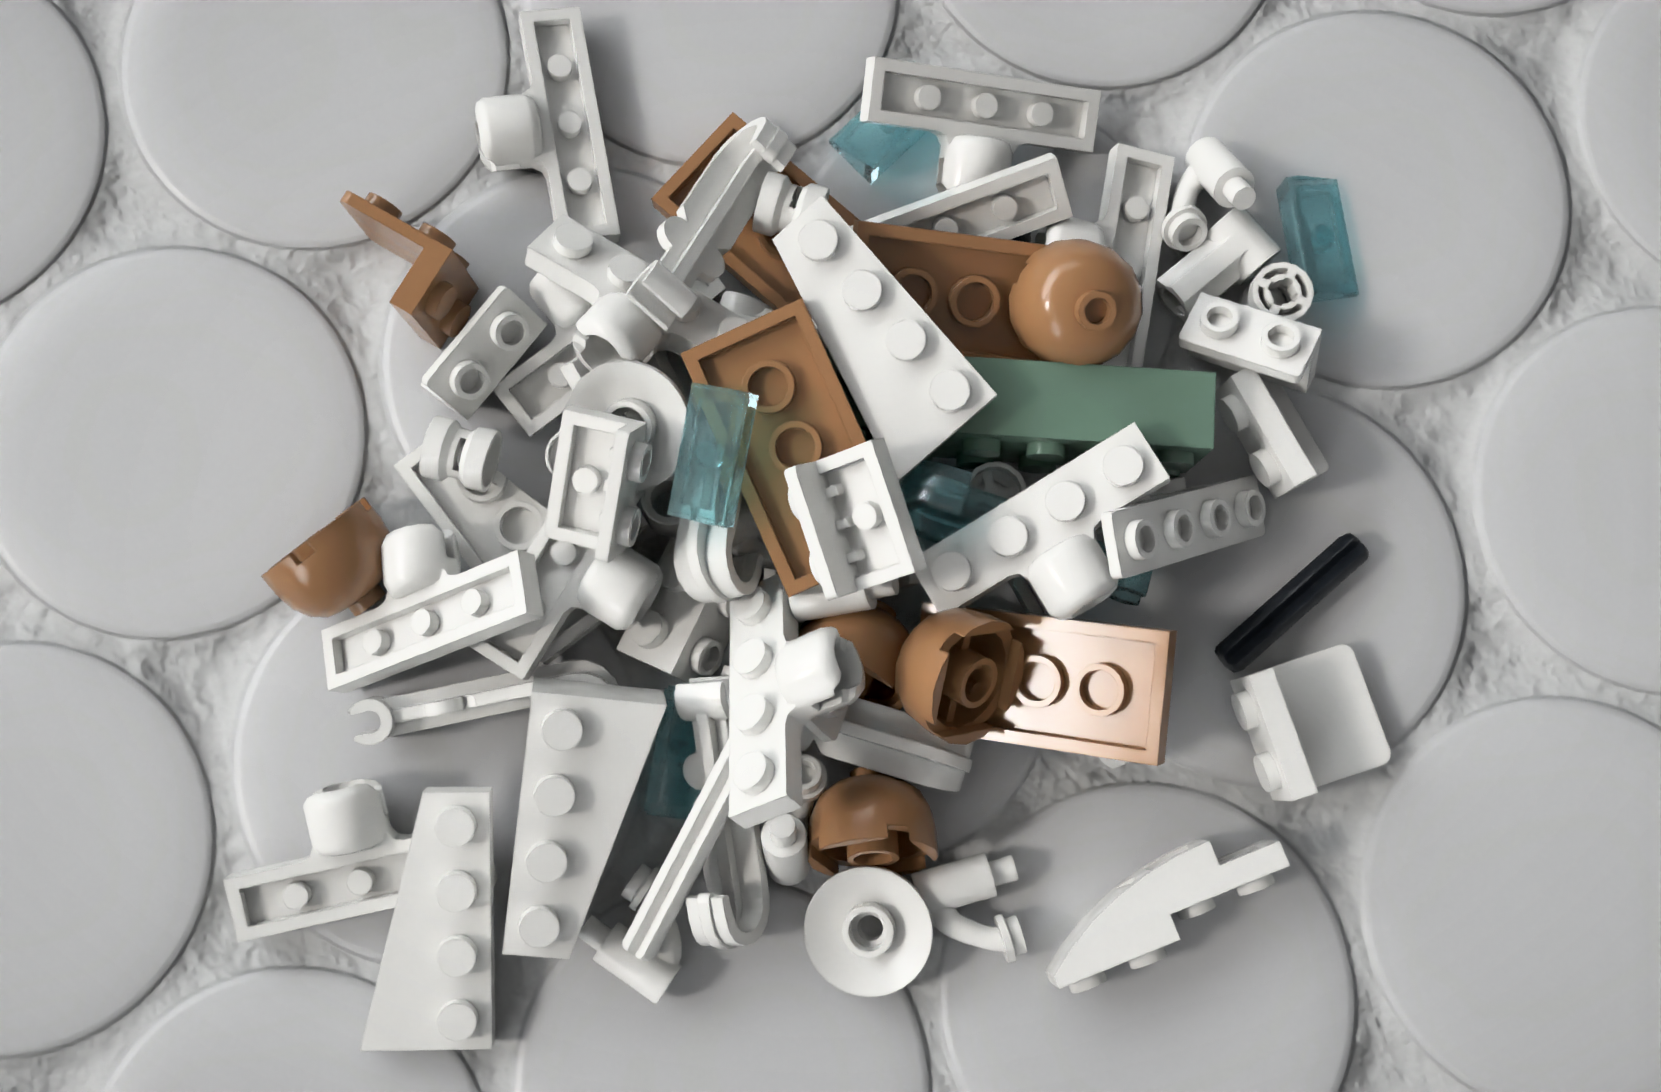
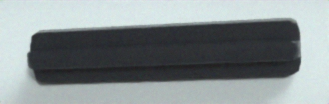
M1351 533L1340 536L1215 647L1214 652L1218 659L1233 673L1243 671L1362 565L1369 557L1367 548Z

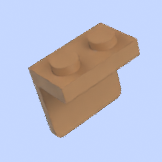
M346 191L340 203L364 233L378 245L413 264L389 303L420 338L441 349L449 336L452 338L457 336L466 325L471 313V306L469 304L479 290L466 270L469 263L453 251L456 243L437 228L423 223L419 230L400 220L402 212L381 196L369 192L367 197L363 199L350 191Z

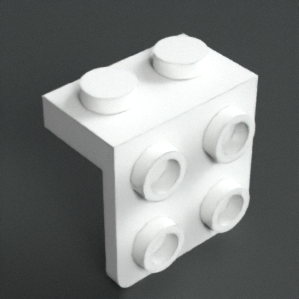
M1347 645L1333 646L1230 681L1234 692L1231 695V702L1235 716L1242 729L1248 731L1256 753L1253 757V763L1257 777L1266 792H1270L1273 801H1295L1318 793L1316 787L1382 766L1391 757L1387 739L1355 653Z

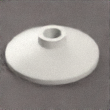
M617 360L592 369L576 383L567 399L565 408L574 405L626 417L629 411H634L641 415L644 422H648L644 442L652 445V459L647 477L643 483L637 482L636 491L653 488L667 480L678 470L685 460L691 444L692 420L689 407L682 392L666 374L643 362Z
M856 866L836 873L816 891L805 914L804 940L813 965L829 983L852 995L879 997L902 989L921 972L932 948L933 922L925 899L918 889L906 878L883 867ZM868 915L877 917L883 926L882 933L878 936L865 934L860 926L861 918Z

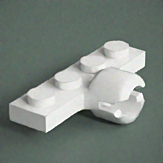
M580 7L520 11L519 27L530 88L522 94L482 97L476 102L475 130L480 158L485 168L491 172L528 168L541 171L547 180L554 221L562 214H565L613 243L619 242L621 231Z
M873 56L866 60L860 122L929 131L936 135L940 143L936 188L941 193L1011 167L1013 153L1022 144L1080 153H1092L1101 91Z
M1117 143L1109 151L1098 221L1089 222L1073 217L1040 228L1034 243L1048 245L1059 240H1089L1110 247L1133 268L1142 288L1143 314L1134 338L1118 356L1102 365L1143 367L1162 245L1161 225L1166 217L1175 157Z
M1050 152L865 221L1010 240L1073 217L1057 157Z
M565 214L559 216L527 248L526 266L592 305L576 322L577 330L574 332L572 339L577 357L589 371L602 364L617 360H633L647 364L656 353L664 350L681 356L680 353L750 322L691 288L690 290L697 295L695 303L682 319L676 316L671 326L665 331L626 297V292L632 283L650 263Z
M537 273L530 282V296L554 326L556 335L548 345L506 375L493 390L530 438L563 413L572 389L560 367L577 357L572 341L573 334L577 330L576 322L592 307L588 301L540 273ZM719 278L710 283H704L697 279L692 286L693 289L712 300L726 290V287Z
M1135 422L922 552L927 569L915 572L938 612L951 608H964L1010 579L1022 576L1030 582L1050 616L1061 621L1075 618L1104 601L1118 586V579L1111 577L1107 556L1096 539L1095 531L1101 525L1102 513L1137 503L1171 482L1170 476Z
M645 490L636 491L633 507L636 506ZM544 522L526 551L535 556L544 617L472 644L469 647L519 679L529 680L566 618L574 609L585 610L615 630L631 629L648 611L658 594L663 579L661 568L630 547H626L622 553L609 563L595 560L596 549L543 537Z
M418 524L402 527L390 532L385 536L381 546L383 581L387 589L385 601L375 609L321 630L328 691L352 692L544 617L534 554L515 550L462 572L458 541L455 533L450 529H442L441 531L433 524Z
M778 574L758 582V586L752 594L743 595L739 600L730 601L729 818L745 829L803 807L801 757L803 726L813 717H820L855 703L865 688L864 668L859 653L852 641L840 637L837 628H819L798 637V621L792 614L788 595Z
M356 779L330 785L316 791L306 799L303 805L312 842L309 856L231 873L223 879L238 943L395 908L412 834L397 833L391 826L381 784L372 779ZM494 864V885H495L496 882H497V880H498V877H497L496 868H495V864Z

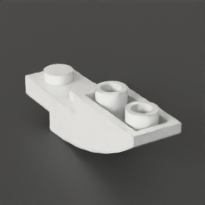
M1195 839L1161 855L1138 869L1109 891L1083 916L1063 941L1045 970L1050 983L1058 989L1069 986L1071 993H1079L1107 981L1108 978L1105 970L1128 961L1131 969H1137L1165 958L1167 952L1164 946L1181 940L1171 914L1177 912L1180 920L1193 918L1214 909L1216 903L1213 897L1236 888L1239 896H1243L1273 885L1275 879L1272 873L1290 866L1280 841L1260 840L1217 858L1210 841Z

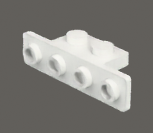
M1185 476L1170 478L1171 482L1137 503L1102 513L1101 525L1095 533L1104 535L1111 577L1113 579L1132 577L1263 536L1265 534L1264 519L1266 506L1264 498L1259 492L1256 476H1241L1215 484L1186 487Z

